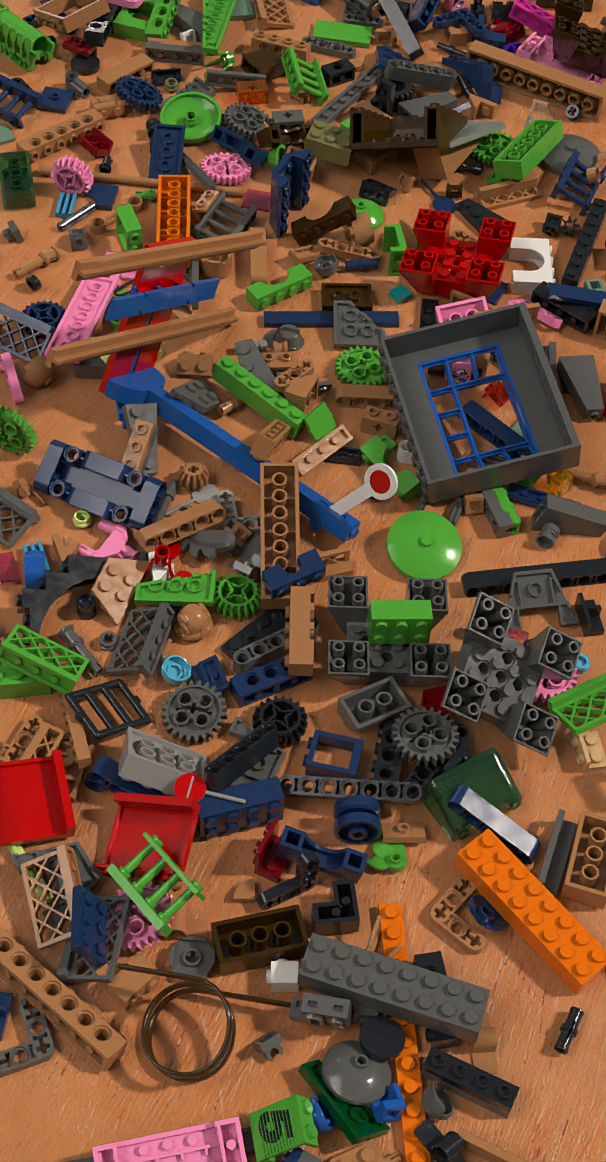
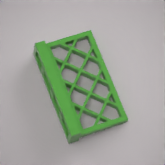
M18 623L0 645V662L64 694L73 691L74 686L90 661ZM17 632L25 635L26 637L19 638ZM39 642L45 647H38L36 643ZM23 643H30L31 648H25ZM48 652L50 657H43L41 653ZM54 652H59L63 656H56ZM66 661L68 666H61L60 662ZM72 661H77L82 665H74Z
M606 673L547 699L548 712L559 717V720L576 736L605 723L606 698L605 700L597 698L606 696ZM584 704H589V707H580V706H582V705H584ZM592 705H602L604 707L603 709L592 708ZM572 712V715H565V713ZM576 712L587 713L586 717L575 716ZM590 714H597L601 716L598 718L590 717ZM573 722H582L584 724L576 727Z

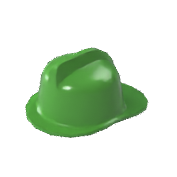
M281 144L269 150L266 163L269 164L270 168L274 169L286 154L287 148L285 145Z

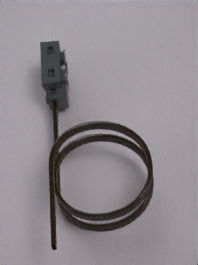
M118 963V968L121 970L188 980L172 984L160 991L149 1004L141 1027V1040L147 1058L161 1073L176 1081L193 1083L206 1080L218 1073L229 1059L235 1042L236 1023L233 1010L226 998L291 1008L289 1014L291 1021L307 1023L312 1026L326 1027V1024H330V1028L336 1030H344V1027L350 1028L353 1007L348 999L304 992L303 999L292 998L291 1003L221 991L209 980L194 975ZM188 993L218 996L225 1007L227 1028L224 1042L215 1058L203 1068L191 1072H178L161 1066L153 1052L152 1033L156 1019L162 1009L176 997Z

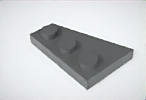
M248 339L236 342L235 347L239 365L267 386L274 387L275 376L254 341Z

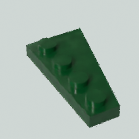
M319 1059L300 1066L298 1069L299 1073L315 1095L318 1096L320 1102L352 1145L387 1134L390 1127L385 1122L382 1124L377 1123L373 1117V1111L369 1107L363 1108L361 1105L347 1103L336 1097L328 1089L322 1077V1062Z

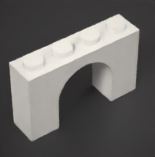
M512 238L511 245L508 248V260L532 262L540 269L534 271L513 270L510 282L511 294L532 295V291L543 281L556 283V280L553 279L552 246H549V239Z

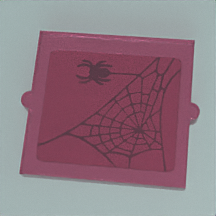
M247 189L245 196H243L241 208L249 209L253 204L258 207V211L269 212L270 192Z

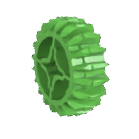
M236 572L233 575L227 573L226 578L221 576L219 581H216L214 609H217L218 614L223 613L224 618L230 616L231 621L234 617L240 621L241 617L248 619L249 615L254 616L256 611H259L261 608V584L258 583L257 578L252 579L250 576H245L244 573L241 575H237ZM249 594L252 596L250 600L248 599Z

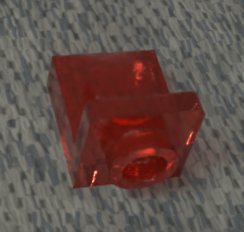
M497 381L495 384L490 383L484 388L486 392L482 395V398L484 399L489 395L499 407H502L509 400L506 388L501 381Z

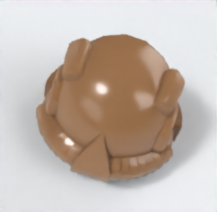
M203 603L188 604L179 611L177 616L178 624L172 626L175 636L181 637L182 640H203L209 636L213 627V621Z

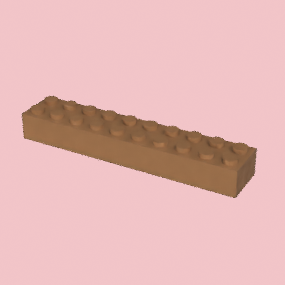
M477 40L467 50V60L478 59V62L488 61V64L494 65L492 82H497L496 85H500L504 89L566 111L569 105L574 104L580 110L579 116L597 123L605 114V86ZM572 108L570 113L574 114L577 110Z

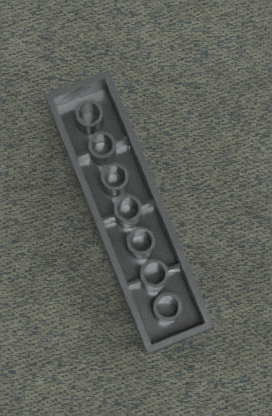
M315 933L311 935L297 979L298 986L332 997L348 999L353 1004L475 1044L491 992L489 989Z

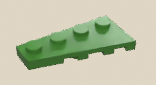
M211 570L210 573L201 575L199 572L192 574L190 577L181 578L177 576L167 581L160 579L137 583L135 604L160 605V602H168L169 605L187 606L193 603H203L204 606L213 607L217 570Z

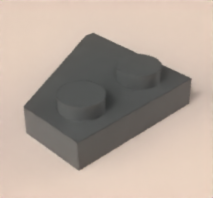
M237 560L230 561L229 568L244 573L246 576L252 577V579L257 578L258 582L261 581V573L258 572L259 568L245 560L242 563Z

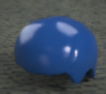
M314 1095L309 1097L313 1106L314 1125L318 1133H325L336 1126L331 1115L320 1100H315L318 1096Z

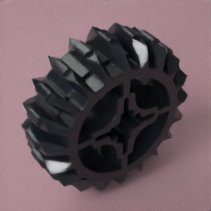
M275 695L274 700L267 697L266 703L261 701L252 717L254 729L264 723L276 724L279 744H282L284 748L287 746V743L293 746L295 741L299 742L301 736L305 735L306 728L308 727V716L305 713L304 707H300L299 701L293 703L292 697L286 700L284 695L281 699H278ZM271 714L272 717L268 718V721L264 722L265 718ZM296 721V724L292 728H289V726L292 725V722Z

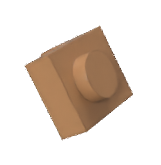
M377 28L375 44H390L391 48H394L397 42V34L394 33L393 28Z

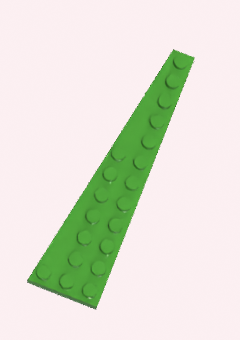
M203 0L202 53H206L209 56L218 54L237 0Z

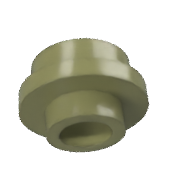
M168 78L164 83V88L169 92H175L179 88V83L175 78Z

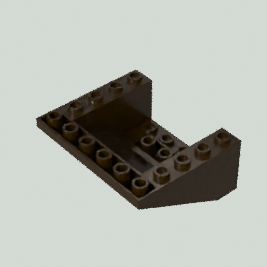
M430 103V106H424L423 117L409 115V118L395 116V119H390V117L378 114V112H372V110H365L364 107H357L356 110L350 111L349 150L360 152L444 148L467 124V117L462 115L461 112L440 105V103Z

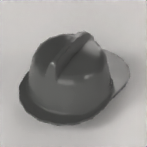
M292 324L282 325L278 329L267 332L264 336L267 346L273 348V341L278 343L287 341L288 350H299L304 345V338L300 335V330Z

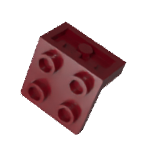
M275 818L272 824L266 826L262 842L258 841L254 847L253 853L255 857L253 864H255V874L278 884L291 860L274 854L280 838L278 836L279 820Z

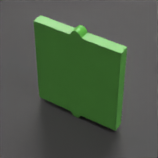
M325 401L321 402L303 418L308 428V433L311 434L315 443L337 427L332 412L329 411Z

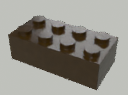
M299 904L210 923V935L220 976L271 965V961L278 959L291 961L304 958L309 944Z

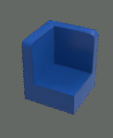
M391 1083L385 1096L379 1101L370 1104L377 1123L397 1121L407 1107L397 1083Z

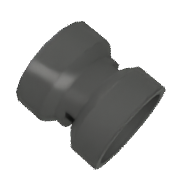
M545 523L536 541L542 548L551 549L554 547L561 531L557 525Z

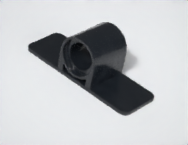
M430 1119L424 1120L414 1130V1135L437 1162H465L459 1155L464 1149V1141L458 1133L448 1131L443 1135Z

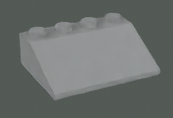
M128 726L118 766V776L129 782H138L145 788L160 790L167 796H175L174 784L177 778L183 774H198L206 783L204 768L207 766L206 755Z

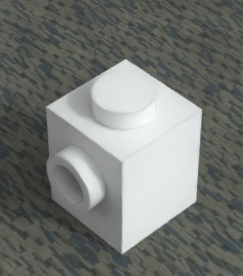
M287 959L271 961L270 970H266V984L271 985V992H298L299 962L288 961Z

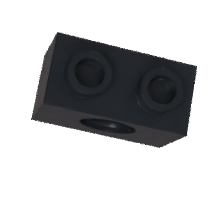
M347 58L321 66L325 84L329 88L355 80L356 67Z

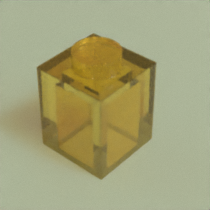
M567 469L549 473L545 489L553 495L562 497L571 490L574 475Z

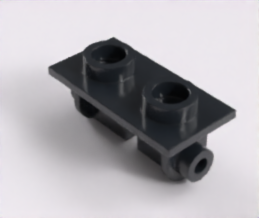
M474 0V3L470 4V11L477 19L479 14L485 15L482 0Z
M172 67L169 69L151 70L152 84L163 85L166 81L165 79L175 78L178 83L182 82L181 68Z

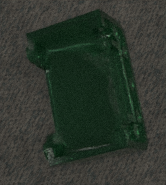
M492 747L433 779L426 788L423 803L451 841L454 842L459 838L460 840L465 839L470 834L472 825L447 806V801L456 785L461 784L469 787L497 809L504 807L506 810L517 809L522 804V795L501 755Z

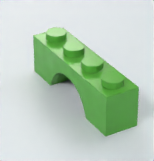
M300 263L288 269L287 279L280 284L270 285L259 281L246 287V301L256 311H260L311 288L313 274Z
M377 435L360 447L363 454L361 458L367 465L369 463L371 465L377 463L388 464L391 452ZM410 470L394 471L398 479L395 495L400 500L403 498L408 503L422 492L421 487L423 486L421 481Z

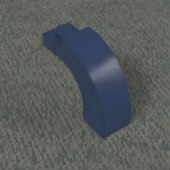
M479 14L478 20L484 25L485 15ZM486 28L483 37L479 38L471 34V39L473 42L477 40L501 49L506 43V34L492 32Z

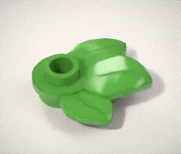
M378 841L372 844L375 856L367 860L368 866L376 870L389 868L392 872H401L405 869L407 857L405 855V846L402 843L388 844Z

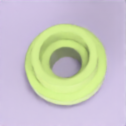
M79 510L73 516V524L78 528L88 527L92 522L91 515L85 510Z

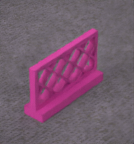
M514 0L509 17L543 36L547 35L553 38L552 31L555 15L528 0Z

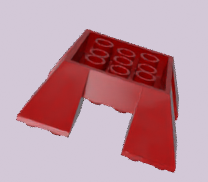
M419 208L413 232L421 250L405 249L399 266V273L417 293L450 297L451 291L454 289L474 298L485 296V299H487L500 285L505 262H499V260L511 245L517 222L484 217L478 236V243H474L471 241L449 239L452 213Z

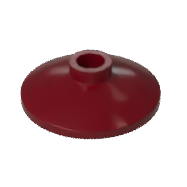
M496 18L486 28L497 33L511 27L512 22Z

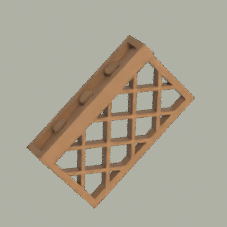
M251 0L259 30L265 31V27L294 28L287 0H273L274 2L270 0Z
M66 844L57 846L55 851L20 864L39 950H44L71 939V932L65 934L61 932V929L67 919L72 920L73 887L82 885L74 848ZM57 857L58 865L55 871L48 869L47 866L51 859ZM36 865L41 867L35 879L30 878L28 868ZM45 870L53 874L47 886L39 882ZM57 877H60L63 881V886L59 892L51 889ZM37 885L45 888L39 900L35 899L33 894ZM50 891L57 894L51 907L44 904ZM62 898L66 899L68 903L64 914L56 910ZM42 906L50 909L44 922L39 920L38 917ZM54 912L62 916L56 928L48 925ZM48 927L54 933L50 940L44 942L42 935Z

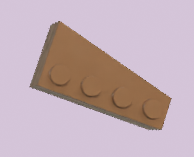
M291 586L290 604L285 607V618H289V622H285V634H289V639L285 638V651H289V653L285 655L284 667H288V675L313 676L315 587Z

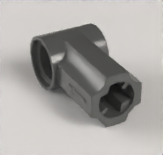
M67 71L65 73V88L69 91H74L84 99L87 98L91 93V87L79 79L76 71Z

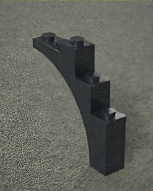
M69 554L61 563V572L45 571L39 577L38 589L22 588L15 595L14 604L17 606V613L24 614L22 619L23 626L39 634L43 619L50 606L68 591L80 586L93 584L108 558ZM23 643L25 648H31L30 643Z

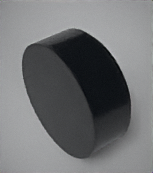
M30 274L26 277V283L33 291H38L42 287L40 280L35 275Z

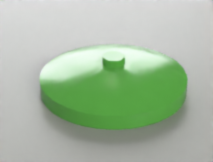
M184 92L173 96L163 105L160 121L161 124L185 126L184 143L193 144L209 139L215 125L221 126L222 115L220 106L212 97L200 92Z
M418 510L402 515L393 523L387 535L386 551L393 567L406 578L444 579L453 572L461 558L462 542L458 531L448 519L435 512Z

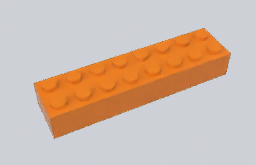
M159 175L156 242L190 237L191 175Z
M489 828L457 852L453 865L468 878V881L476 887L483 897L575 995L579 994L606 970V950Z

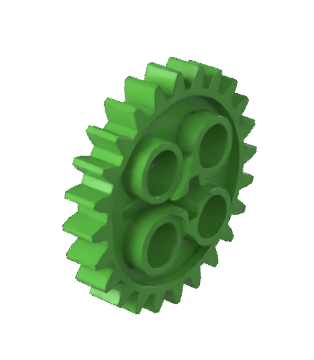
M501 131L488 134L470 154H473L472 158H477V162L482 161V164L487 163V166H490V164H493V160L515 138L511 139L512 135L506 136L507 133L501 134Z
M356 346L355 350L350 347L349 351L344 350L343 354L339 353V358H336L334 366L337 380H341V384L382 386V383L386 384L383 374L384 367H381L379 362L380 355L378 354V349L372 351V347L366 349L363 346L360 349L359 346Z
M3 405L0 406L1 449L4 450L6 448L8 452L13 451L15 455L18 452L21 455L24 453L28 454L35 447L36 439L38 438L35 435L36 431L32 430L33 425L28 424V419H23V414L18 415L17 410L12 412L10 407L5 409Z

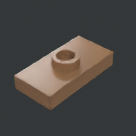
M314 244L292 249L288 252V256L297 264L316 260L320 255H323Z
M382 823V842L426 843L424 823Z

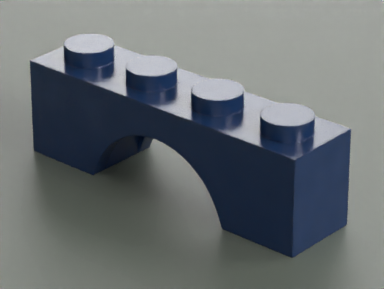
M215 125L210 137L211 140L240 154L241 158L247 162L264 167L269 152L229 128Z
M285 825L280 835L275 855L297 862L300 855L313 850L320 861L319 871L343 880L354 879V883L357 884L363 875L368 858L367 854L348 847L339 850L322 847L314 843L307 836L306 832Z

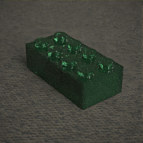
M29 151L0 153V185L4 210L36 207Z

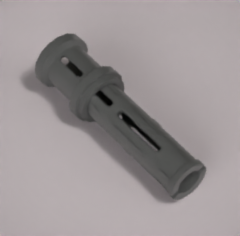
M72 625L63 627L59 631L58 637L66 642L69 650L90 660L86 668H88L94 678L102 675L104 668L85 647L84 639L76 634Z

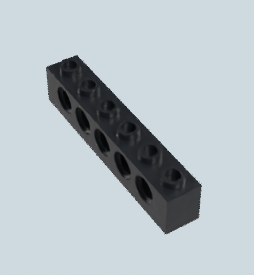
M108 3L110 12L96 18L87 25L83 35L84 39H86V45L104 47L113 30V20L116 19L118 12L122 10V6Z

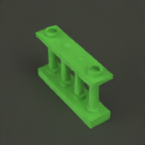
M288 46L281 56L291 94L297 96L299 91L303 90L316 96L318 105L322 106L327 101L329 93L318 59L315 58L312 64L296 58L294 48Z
M145 831L142 835L149 843L124 867L118 868L112 863L106 870L154 927L167 937L173 931L168 925L169 919L194 895L202 901L206 897L201 892L204 888L195 879L191 881L162 849L161 846L164 843L155 834L151 837ZM156 850L162 858L137 882L134 881L132 883L128 879L131 876L130 873ZM169 864L175 873L150 897L147 896L145 898L141 894L144 891L143 888ZM182 879L189 888L164 912L158 913L154 909L157 906L156 903Z

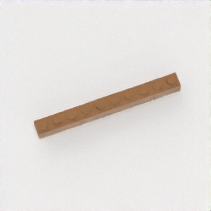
M57 690L58 696H61L59 699L60 705L64 707L62 708L63 716L66 715L64 720L65 725H68L66 727L67 733L71 735L69 741L70 744H73L71 746L72 753L76 755L74 756L75 764H78L79 769L92 766V761L82 722L79 723L75 718L76 713L66 701L65 694Z

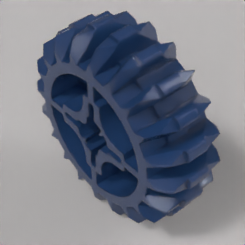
M37 300V303L31 302V305L26 306V309L22 310V312L57 328L65 310L62 306L58 305V302L53 304L52 300L49 302L45 300L39 302ZM30 327L24 329L26 334L32 335ZM45 334L37 336L38 339L42 338L43 341L47 337Z

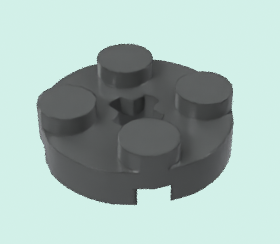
M186 936L171 948L169 954L170 967L176 973L207 979L214 968L215 952L204 938ZM194 954L198 961L189 963L186 958H190Z

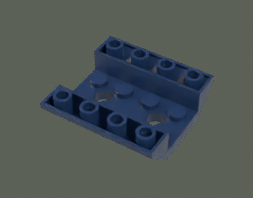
M309 149L286 153L271 171L269 223L276 238H280L283 233L287 232V218L290 207L301 211L309 202L308 191L310 189L309 178L311 176L310 165L312 162L310 157L311 150Z

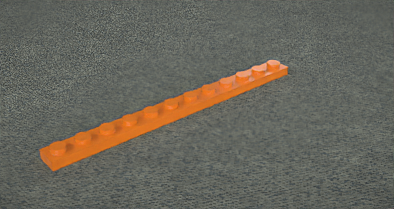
M401 903L378 904V913L381 916L380 932L383 955L387 956L399 943H402L403 946L394 955L393 959L408 963ZM390 1016V1019L401 1026L405 1034V1045L402 1053L394 1060L396 1082L407 1106L400 1116L405 1162H431L430 1153L414 1135V1130L426 1120L425 1110L422 1106L423 1091L415 1024Z

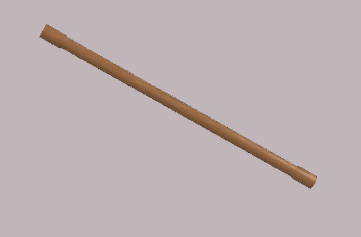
M40 165L39 175L51 176L52 166ZM92 172L94 175L93 180L158 187V179ZM191 183V191L205 192L208 190L203 184ZM216 185V190H212L219 191L220 194L226 191V195L243 197L244 194L243 187Z

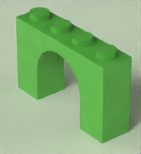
M144 0L140 7L134 9L123 7L118 12L116 19L113 20L114 35L147 42L144 33L149 21L134 17L138 15L151 16L156 0Z

